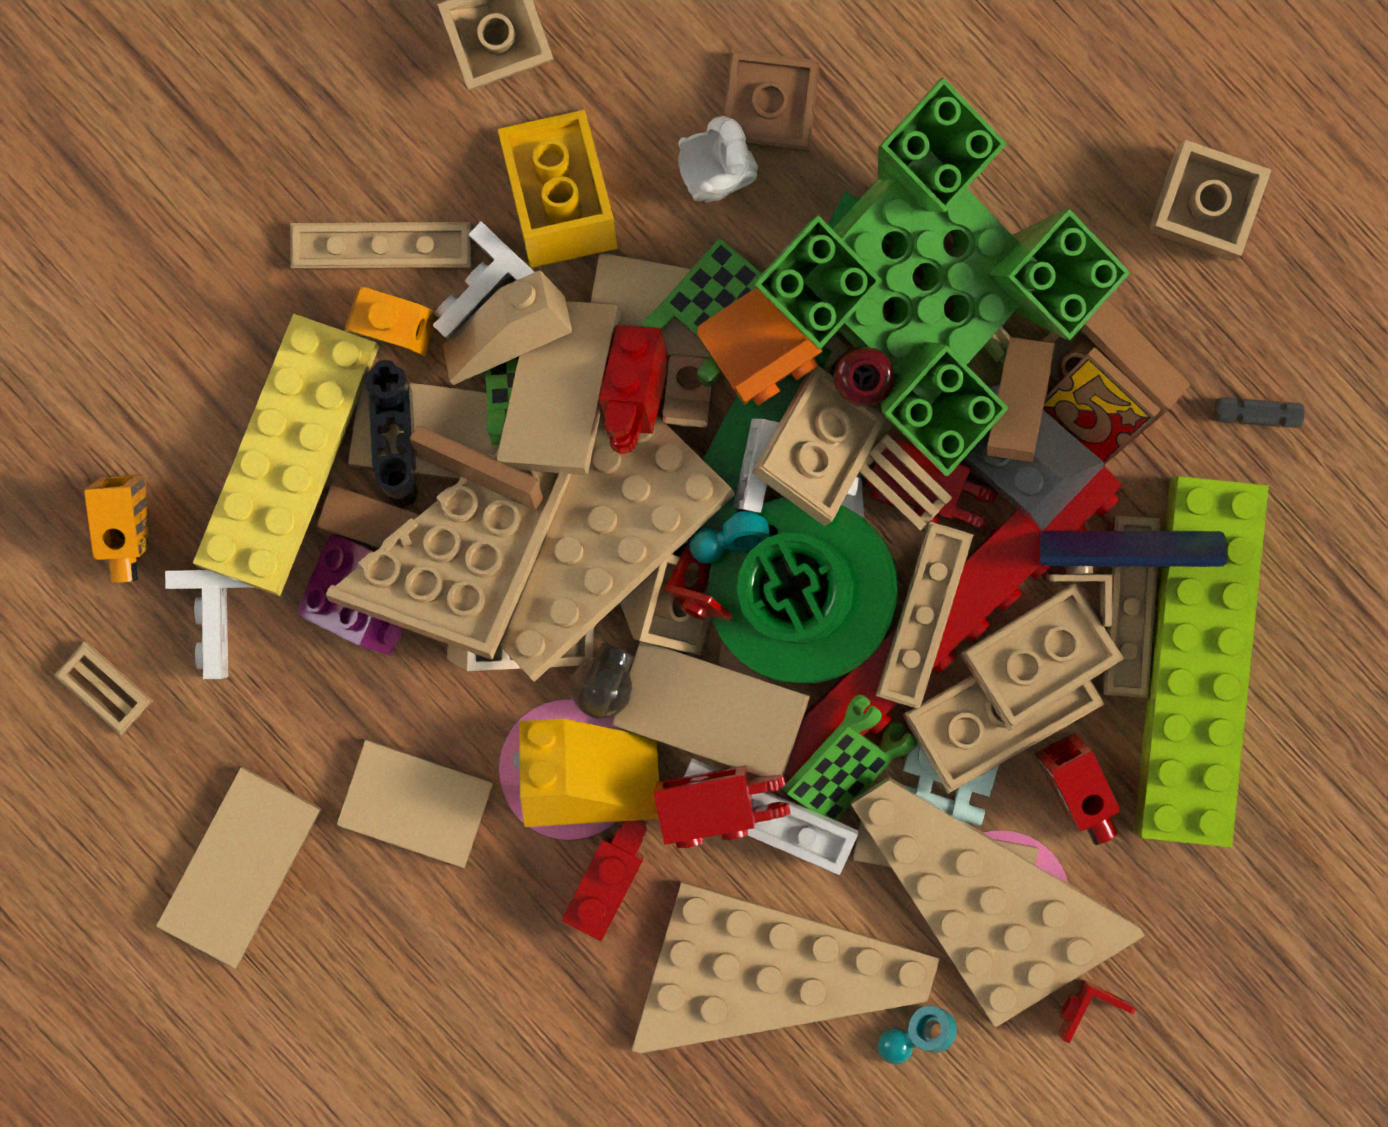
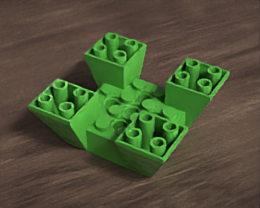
M940 78L878 146V180L833 229L819 215H815L752 285L817 349H821L839 331L854 347L866 346L884 353L893 365L895 379L891 392L881 401L882 414L945 476H949L1009 409L967 366L971 359L1014 312L1066 340H1071L1126 279L1130 272L1070 209H1064L1014 234H1011L967 187L1007 143L945 78ZM950 232L954 244L952 250L947 254L944 250L943 241L946 234ZM888 233L893 240V248L886 256L882 251L881 244L884 236ZM920 265L923 269L924 278L922 283L916 287L913 282V273L916 267ZM951 297L954 302V311L947 318L944 313V304ZM890 298L894 305V311L891 318L886 321L882 308L886 300Z

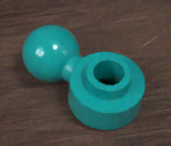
M753 511L737 512L723 524V531L721 532L711 527L697 530L689 542L690 552L697 561L705 564L718 561L723 556L725 549L736 552H749L765 538L770 537L768 521Z
M924 1006L912 1015L908 1031L898 1028L885 1031L878 1040V1052L884 1061L895 1065L906 1062L912 1055L913 1048L915 1047L930 1053L943 1052L953 1044L956 1038L957 1026L955 1019L944 1009L936 1006ZM939 1023L941 1032L936 1038H932L931 1029L935 1024Z

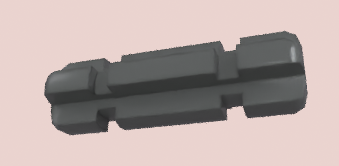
M1222 397L1217 399L1214 413L1215 420L1218 422L1233 423L1239 420L1240 424L1278 426V423H1281L1282 427L1297 428L1303 425L1305 410L1304 405L1301 403L1286 402L1280 405L1279 401L1241 399V402H1237V398Z

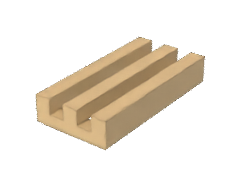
M888 434L869 452L859 471L919 531L952 499ZM885 448L938 498L933 504L881 454ZM873 461L925 510L920 517L868 467Z
M87 641L83 642L54 674L59 681L120 735H124L130 725L153 702L152 699ZM86 656L130 695L137 704L134 707L131 706L81 659ZM75 668L123 711L126 716L122 721L72 677L69 672Z

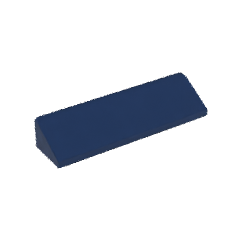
M1044 531L1040 535V564L1042 566L1224 567L1227 564L1225 534L1221 531Z

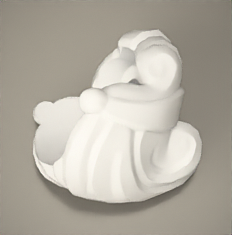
M715 117L709 122L707 132L697 133L688 138L682 137L678 142L681 149L678 156L680 173L694 201L708 203L722 200L729 194L750 185L757 178L758 165L751 151H748L743 129L737 121L729 117Z

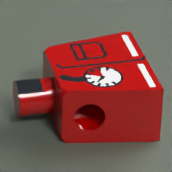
M1073 733L1036 752L1035 755L1060 804L1079 831L1087 829L1095 845L1103 844L1113 839L1118 834V831L1111 816L1117 814L1120 808L1093 751Z

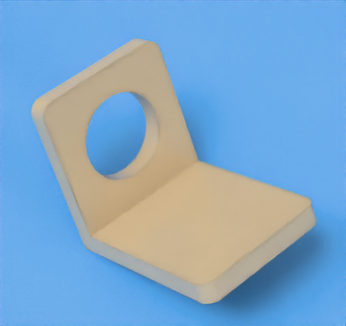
M670 354L663 423L675 424L681 427H707L711 386L706 387L701 383L696 388L687 389L678 383L676 375L685 366L699 368L708 357Z
M1066 566V574L1046 575V581H1099V620L1103 627H1112V575L1093 574V566Z

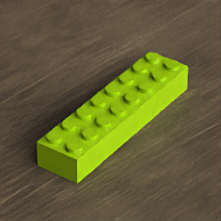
M1182 476L1169 478L1164 531L1223 532L1226 539L1227 564L1224 567H1160L1150 667L1149 697L1147 698L1133 833L1142 839L1232 848L1269 485Z

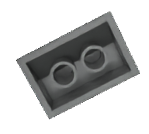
M1000 384L990 388L997 396ZM1044 411L1042 412L1033 462L988 456L987 446L991 429L962 460L1042 531L1105 466L1101 459Z

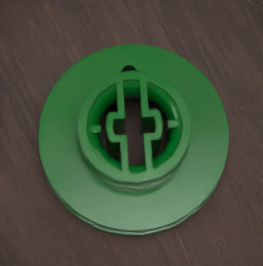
M785 497L768 501L762 505L761 513H755L758 516L764 517L768 521V526H775L778 534L765 538L749 552H736L725 549L723 556L711 564L708 579V595L734 615L731 622L712 617L714 625L724 644L732 654L750 669L761 675L793 683H818L839 678L850 673L868 660L882 644L891 628L898 602V578L892 555L876 529L862 516L841 505L833 521L823 526ZM783 556L795 577L807 579L811 582V585L803 589L802 592L814 614L813 617L806 608L804 601L791 599L788 596V593L796 589L797 586L782 560ZM806 556L817 561L821 567L810 565ZM768 574L771 581L764 584V578ZM763 587H764V593H765V596H766V600H764V598H763ZM776 611L788 613L792 622L784 621L772 613Z

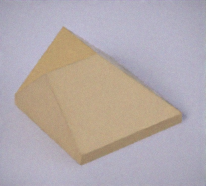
M447 0L437 4L468 91L554 61L533 0Z
M671 554L620 603L633 639L701 655L711 616H707L703 621L688 615L681 609L682 604L664 591L680 559L679 556ZM696 563L689 565L685 572L684 579L688 588L692 587L699 577V567ZM708 585L703 594L708 595Z

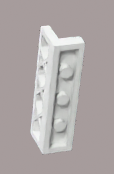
M692 758L684 777L717 771L718 769ZM771 792L752 795L754 807L773 802L789 803L791 813L783 818L755 823V828L748 830V836L833 873L841 874L858 836V830Z

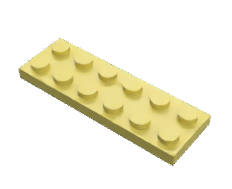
M293 314L194 558V565L281 596L364 387L366 373L370 371L378 352L379 345L377 342Z

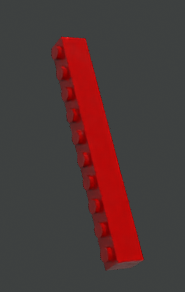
M1105 466L1043 531L1016 508L967 556L932 668L937 674L943 671L957 657L953 649L964 638L971 643L990 625L985 618L997 606L1004 611L1022 594L1017 587L1028 576L1031 575L1036 580L1051 567L1040 564V535L1042 532L1087 531L1082 525L1094 513L1102 517L1118 502L1119 498L1114 493L1123 485ZM897 624L888 632L882 644L868 660L850 673L843 675L804 713L784 773L785 785L843 722L848 705L855 696L864 695L870 700V705L864 709L863 714L871 706L879 709L882 714L880 721L875 726L859 732L864 736L869 732L872 736H875L891 721L892 717L888 712L898 702L878 697L875 694Z

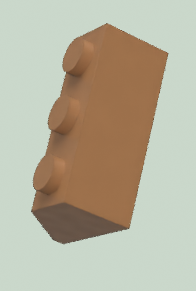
M1108 300L1099 307L1071 340H1066L1051 331L1041 340V342L1055 343L1047 387L1049 391L1095 347L1161 409L1120 451L1164 415L1190 386L1186 379Z

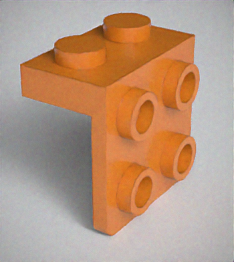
M757 288L700 324L697 329L698 337L743 405L751 400H754L757 406L761 405L780 392L776 385L791 374L795 381L819 366L815 358L822 353V350L817 349Z

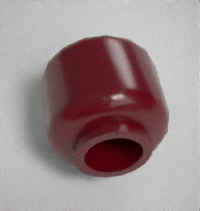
M866 346L850 348L840 355L834 365L833 381L835 389L843 399L853 405L868 407L879 404L889 395L893 388L895 379L893 365L884 353L875 348ZM858 367H866L868 371L861 372ZM854 372L859 376L857 383L853 378ZM869 376V379L863 383L864 377Z

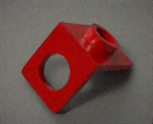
M686 546L664 591L682 604L681 609L685 613L696 619L704 621L707 616L731 622L734 615L711 596L703 594L708 585L712 563L705 564L697 561L692 556L689 546ZM696 563L699 567V577L697 582L688 588L684 579L685 572L689 565Z
M1084 980L1077 995L1071 993L1063 1005L1060 1018L1064 1019L1058 1035L1063 1041L1071 1042L1093 995L1131 1014H1134L1136 1008L1130 1002Z

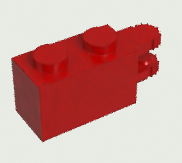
M620 325L616 327L599 401L605 417V430L608 435H611L609 437L610 446L613 452L615 451L621 455L629 452L632 453V450L637 445L640 433L653 434L669 363V356L661 328Z
M890 436L952 497L930 522L938 523L940 517L944 519H951L952 517L974 527L984 529L987 520L978 513L956 507L961 492H965L982 502L994 503L998 495L997 493L966 481L971 468L958 464L949 476H945L916 446ZM885 448L881 454L933 504L938 498ZM875 461L873 462L871 470L905 503L914 506L913 511L920 517L925 510ZM866 480L864 487L873 490L870 498L895 507Z
M745 765L656 782L653 794L664 845L676 843L677 848H689L702 844L705 837L721 835L722 840L738 839L748 835V830L754 829L757 822L783 818L791 813L789 803L773 802L754 807L752 798L753 794L774 792L785 786L784 776L775 774L748 779Z
M644 820L622 821V825H619L613 839L605 835L603 836L562 916V922L599 941L603 940L643 862L644 855L637 851L643 842V836H646L647 822Z

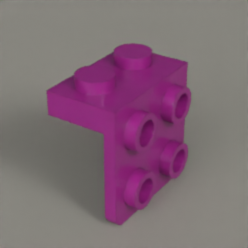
M333 534L327 539L297 609L298 615L359 646L391 656L395 644L402 635V627L330 602L326 597L328 588L332 584L336 586L359 567V561L369 553L374 552L342 536Z

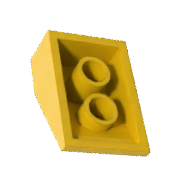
M580 110L499 128L498 135L530 268L618 249L614 218L586 111Z
M565 718L519 721L520 800L524 827L659 819L653 794L656 782L659 781L657 740L631 732Z

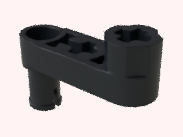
M382 360L376 362L374 367L365 376V384L369 392L372 466L375 470L376 481L383 493L389 496L395 505L402 507L401 500H404L406 506H409L415 502L418 495L414 477L416 454L410 442V437L414 432L413 393L404 370L397 367L391 360ZM387 382H395V384H391V391H382V389H386ZM397 424L399 430L404 432L396 435V448L399 454H391L390 444L386 436L381 435L382 433L389 432V425Z

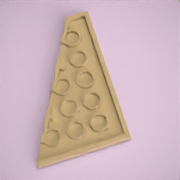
M601 409L588 475H571L500 645L533 682L735 496L732 488L666 423H663L658 415L653 434L640 433L639 440L632 453L629 452L621 455L615 451L613 452L610 446L609 437L611 435H608L605 430V417Z
M498 450L494 452L492 455L488 453L486 456L496 460ZM519 470L538 480L543 499L536 511L460 477L456 485L446 488L436 497L437 501L415 520L409 519L383 541L380 549L369 553L359 561L358 568L336 586L332 584L326 593L327 599L338 605L492 660L572 474Z
M890 777L850 800L857 815L995 1028L1145 936L1137 923L1127 920L1095 898H1090L1083 894L1078 888L1051 872H1046L1012 849L1000 845L993 838L963 820L956 819L924 797H919L912 793L907 787Z
M681 881L632 1051L646 1053L924 1003L928 1001L940 958L926 952Z

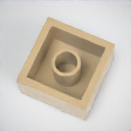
M1184 140L1176 147L1147 232L1229 261L1241 257L1271 169Z

